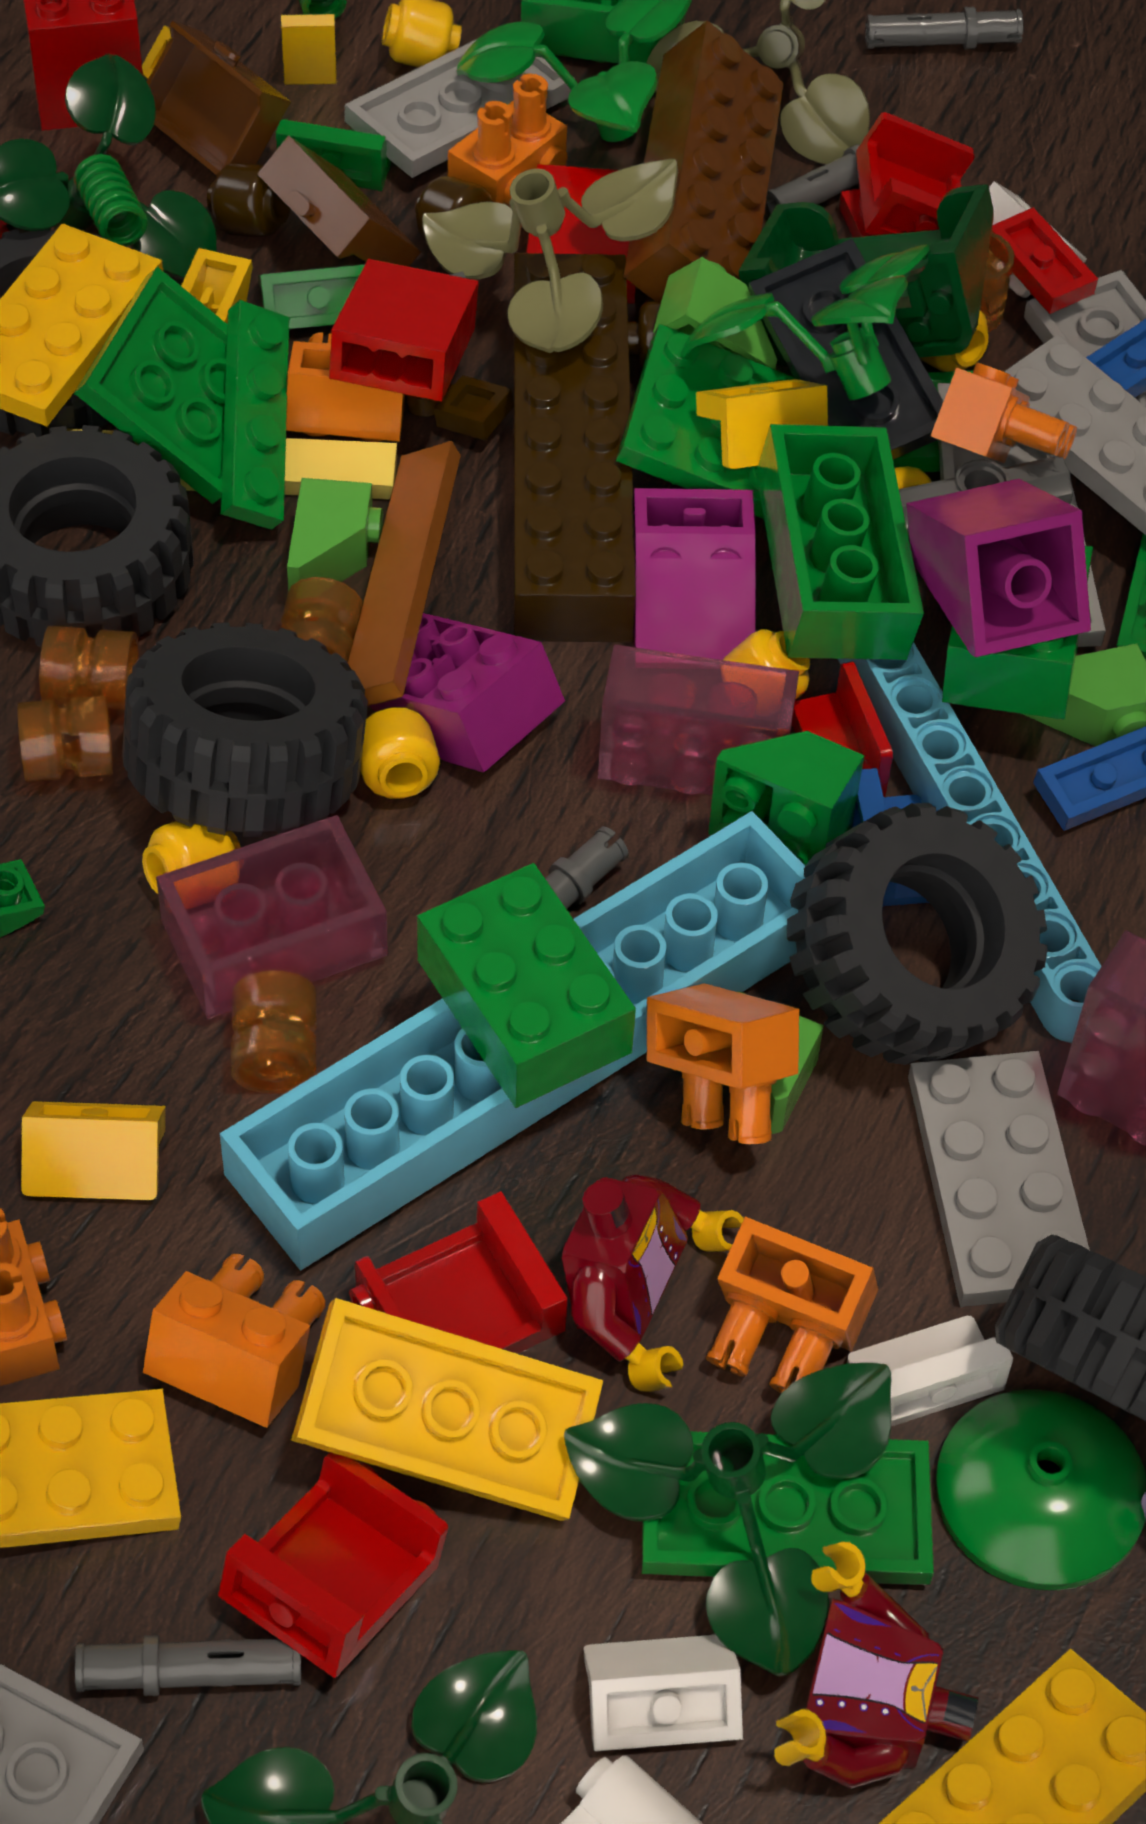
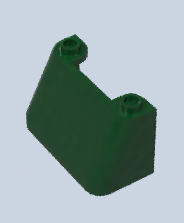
M988 184L962 186L951 189L945 194L937 209L939 230L852 237L866 263L883 255L902 252L920 245H929L931 250L927 253V259L925 261L921 260L914 268L904 274L908 281V286L900 297L895 311V315L918 357L946 356L960 353L968 347L976 331L994 221V208ZM815 203L777 204L738 270L740 279L749 289V283L852 238L839 239L831 215L823 207ZM761 319L777 357V364L788 366L763 319Z

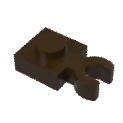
M464 375L455 384L449 385L442 402L406 395L408 411L422 417L435 415L437 427L486 440L514 407L511 388Z

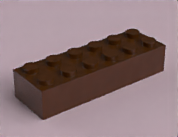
M708 20L663 55L644 163L676 159L678 177L674 207L668 221L657 232L648 237L629 242L623 275L624 278L654 301H662L669 275L701 257L721 265L727 273L741 281L738 270L762 231L783 82L778 79L772 69L757 62L740 47L732 36L722 33Z

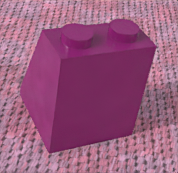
M1021 479L906 503L910 547L914 566L971 655L980 657L1091 631L1081 509Z

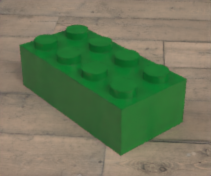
M770 424L756 475L788 658L907 660L924 611L887 428Z

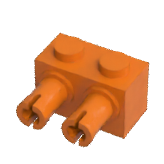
M524 74L520 77V81L516 80L513 84L514 100L507 105L501 101H490L485 104V109L480 107L477 112L478 128L448 150V177H455L479 184L489 191L493 202L506 204L511 208L509 201L512 199L510 186L520 173L530 169H537V164L566 166L568 159L566 152L567 125L546 113L547 80L537 74Z
M324 332L313 334L308 342L293 341L287 381L286 431L303 432L315 437L335 435L361 438L368 442H381L384 440L400 442L405 394L329 379L331 333H329L327 343H323Z
M976 363L973 373L956 367L931 437L1005 463L1010 448L1016 442L1066 459L1073 445L1077 426L1030 408V403L1028 402L1030 396L1016 390L1019 379L995 368Z
M706 983L647 997V1062L682 1072L683 1104L681 1123L685 1126L691 1125V1128L714 1129L723 1126L724 1084L729 1086L730 1092L728 1138L732 1141L738 1140V1143L761 1144L770 1141L772 1138L770 1119L772 1084H775L778 1079L798 1074L799 1009Z
M1 1208L0 1386L59 1370L55 1343L67 1340L57 1300L43 1303L38 1286L50 1281L40 1241L27 1245L20 1219L7 1223Z
M745 1217L717 1278L724 1297L731 1306L711 1351H708L706 1359L723 1370L728 1365L732 1367L731 1373L746 1377L749 1371L748 1367L768 1322L776 1323L778 1321L785 1324L794 1333L778 1370L769 1383L771 1388L782 1393L798 1379L822 1370L832 1348L839 1349L841 1347L852 1352L878 1292L874 1268Z
M232 1254L227 1257L220 1270L210 1281L186 1271L152 1310L143 1373L268 1428L299 1387L310 1326L323 1313L325 1298L322 1292L313 1285L308 1288L302 1297H298L304 1290L305 1282L293 1280L285 1287L283 1294L272 1308L250 1299V1297L262 1286L264 1272L261 1266L251 1258L241 1270H238L243 1264L244 1255Z

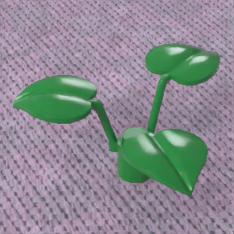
M692 0L619 1L611 9L606 19L608 32L614 36H621L618 41L619 64L607 72L601 71L598 76L587 78L577 83L547 46L539 45L544 39V30L540 25L531 22H513L490 30L467 49L458 63L456 72L458 76L465 75L471 80L478 82H503L526 71L533 64L535 57L543 58L571 90L568 96L571 110L580 117L595 122L603 140L608 142L621 141L638 131L643 111L654 94L658 83L657 73L653 66L642 62H629V47L633 40L640 43H650L665 36L681 21Z
M926 244L902 252L883 255L857 268L840 283L841 293H851L849 297L825 306L811 318L813 326L816 327L833 324L847 325L848 332L839 335L831 341L830 344L833 349L831 354L813 338L780 302L774 301L772 293H765L730 303L707 317L687 339L682 349L684 359L688 357L696 346L734 335L752 326L763 317L774 316L781 319L820 360L825 373L836 370L849 400H856L871 395L884 388L892 380L878 350L879 342L875 336L872 323L893 324L897 303L908 286V281L904 274L914 268L921 260L925 261L927 253L931 249Z

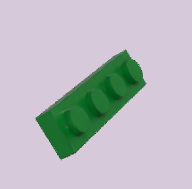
M239 300L228 309L221 514L272 530L284 521L289 317Z

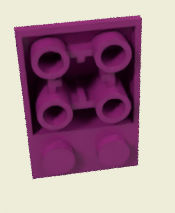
M635 488L633 503L636 580L634 616L635 672L720 673V665L724 657L748 636L756 632L753 490Z
M423 613L403 696L368 707L375 712L390 707L408 708L418 712L431 727L440 759L484 773L563 704L565 699L542 642Z

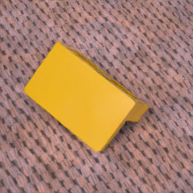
M791 379L696 392L697 416L721 421L722 464L726 468L737 469L758 466L770 424L828 426L827 385Z
M32 1101L22 1116V1193L25 1196L155 1199L158 1193L159 1143L165 1133L166 1106Z

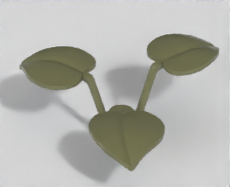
M781 0V24L764 30L759 37L757 46L743 50L751 57L759 56L769 67L784 68L788 66L794 90L800 98L789 102L783 108L780 116L782 132L790 146L799 154L815 162L828 164L843 157V153L847 148L862 143L869 132V105L860 86L854 80L844 75L835 73L824 74L815 78L810 83L808 89L804 87L800 71L801 63L798 60L804 53L805 40L801 31L792 25L793 18L790 13V4L792 1L800 8L811 10L820 7L826 0ZM693 21L682 24L671 30L657 43L646 63L653 66L656 70L658 83L663 55L705 21ZM711 23V24H713L716 28H718L722 33H724V31H723V29H722L721 27H719L718 25H716V24H714V23Z
M676 159L647 162L610 173L595 181L586 190L581 201L583 208L570 197L567 188L557 189L554 178L548 171L543 169L526 170L520 173L511 183L510 195L512 199L509 201L511 208L506 204L498 202H480L447 212L424 213L423 226L425 236L434 258L446 272L453 274L463 271L466 278L473 280L487 278L496 274L504 264L505 253H514L518 250L521 225L525 231L539 237L550 281H534L522 287L510 301L508 319L515 336L523 343L548 353L565 351L583 342L596 328L603 312V297L598 283L589 274L575 273L560 279V272L550 236L554 235L561 228L565 217L564 207L589 228H595L602 224L606 235L613 240L632 241L648 237L662 228L672 213L678 165Z

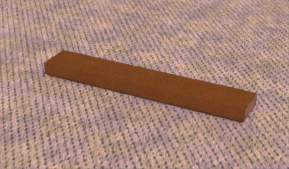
M452 441L403 455L400 459L348 660L349 666L355 671L365 689V697L368 700L367 706L400 698L404 694L461 457Z

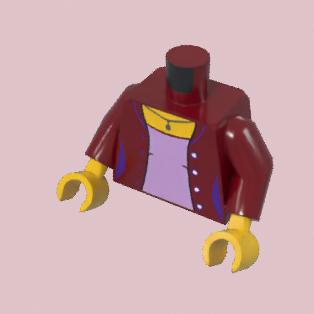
M630 1175L621 1181L603 1177L589 1186L584 1192L582 1199L584 1207L563 1248L562 1261L572 1306V1316L577 1329L583 1330L617 1361L620 1362L624 1359L629 1361L628 1375L633 1387L639 1391L647 1392L671 1388V1382L663 1376L662 1372L678 1371L683 1368V1360L679 1352L670 1346L646 1350L640 1342L688 1241L685 1231L692 1228L693 1240L700 1250L706 1252L730 1251L732 1244L724 1240L722 1227L740 1228L744 1218L734 1210L703 1212L700 1210V1202L697 1199L658 1178Z
M839 1542L823 1547V1553L834 1561L836 1570L829 1566L814 1569L811 1575L812 1584L822 1592H832L841 1589L840 1599L842 1601L832 1599L806 1710L801 1709L776 1721L778 1728L789 1731L794 1738V1741H789L775 1748L774 1756L776 1761L781 1765L790 1766L803 1760L808 1768L848 1788H855L898 1775L902 1769L916 1767L926 1731L969 1742L979 1697L936 1686L944 1649L937 1642L930 1640L929 1633L865 1573V1559L856 1545L849 1542Z

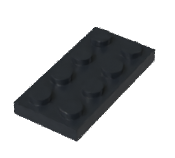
M852 238L750 282L749 292L751 296L772 293L774 301L780 302L813 338L831 354L833 352L830 344L831 341L839 335L848 332L847 325L833 324L816 327L813 326L811 318L825 306L849 297L851 293L842 294L839 285L850 273L866 264ZM896 315L893 324L872 323L875 336L879 342L878 350L892 380L879 391L856 400L848 399L836 370L825 373L820 360L781 319L774 316L762 318L793 377L799 380L827 385L828 426L887 428L893 460L939 440L931 437V433L943 400Z

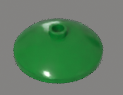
M1025 1389L1006 1392L988 1398L970 1409L957 1421L944 1441L939 1455L935 1475L936 1500L943 1523L950 1536L975 1564L993 1576L1011 1584L1037 1590H1065L1094 1582L1120 1565L1135 1546L1143 1529L1146 1518L1141 1506V1499L1146 1492V1473L1137 1450L1125 1432L1111 1418L1093 1405L1073 1396L1049 1390ZM1041 1460L1052 1461L1058 1465L1061 1471L1056 1474L1046 1473L1038 1466L1037 1462Z

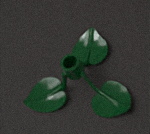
M106 54L79 67L68 81L65 90V103L71 118L84 131L102 134L101 141L94 155H106L112 138L127 145H137L150 133L156 117L153 94L142 74L122 57ZM23 138L13 139L0 145V220L11 226L28 231L48 230L59 223L83 231L92 225L93 219L74 184V176L69 181L67 173L56 172L55 157L46 145ZM165 190L157 193L152 198L149 207L140 202L147 215L148 226L140 240L130 246L133 250L161 259L163 271L167 275L184 280L198 248L217 252L216 230L213 220L207 209L194 197L183 192Z
M848 1363L813 1372L792 1383L781 1393L775 1402L771 1414V1423L775 1434L791 1447L769 1441L764 1433L756 1435L751 1428L744 1424L726 1422L711 1429L703 1440L702 1448L694 1452L692 1434L680 1415L668 1407L650 1403L620 1407L590 1422L569 1427L564 1431V1440L571 1464L584 1488L603 1508L623 1519L650 1521L666 1516L672 1512L678 1502L680 1494L679 1480L692 1482L704 1470L707 1472L711 1486L717 1493L726 1498L737 1499L753 1561H735L726 1565L717 1573L707 1592L706 1609L708 1620L718 1640L727 1649L735 1652V1655L776 1676L789 1675L807 1661L821 1640L828 1618L829 1594L828 1592L816 1589L812 1584V1571L820 1567L807 1552L798 1548H788L778 1551L768 1558L766 1556L751 1500V1495L762 1486L766 1476V1465L763 1455L766 1454L788 1462H794L804 1455L811 1470L819 1476L828 1479L851 1478L867 1472L883 1456L891 1435V1371L887 1364ZM693 1456L694 1461L691 1463L689 1467H686Z
M520 1650L480 1654L454 1664L435 1676L423 1688L415 1702L412 1711L411 1730L420 1746L442 1756L422 1753L410 1757L399 1768L391 1786H379L374 1793L341 1809L329 1810L334 1798L335 1789L331 1774L327 1768L311 1753L299 1748H271L247 1758L223 1779L204 1790L201 1797V1806L208 1824H343L381 1805L389 1807L392 1817L398 1824H443L442 1820L455 1799L458 1787L456 1774L451 1767L453 1763L466 1778L484 1783L494 1782L511 1776L523 1766L530 1756L537 1735V1714L530 1685L527 1654Z

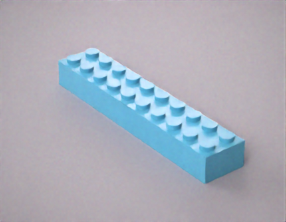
M751 811L574 918V921L636 1008L633 1050L631 1054L515 1109L442 998L221 1132L220 1141L224 1175L301 1271L647 1052V997L703 983L735 992H743L789 963V957L797 953L796 942L787 940V919L798 913V909L791 907L790 899L795 884L805 879V865Z

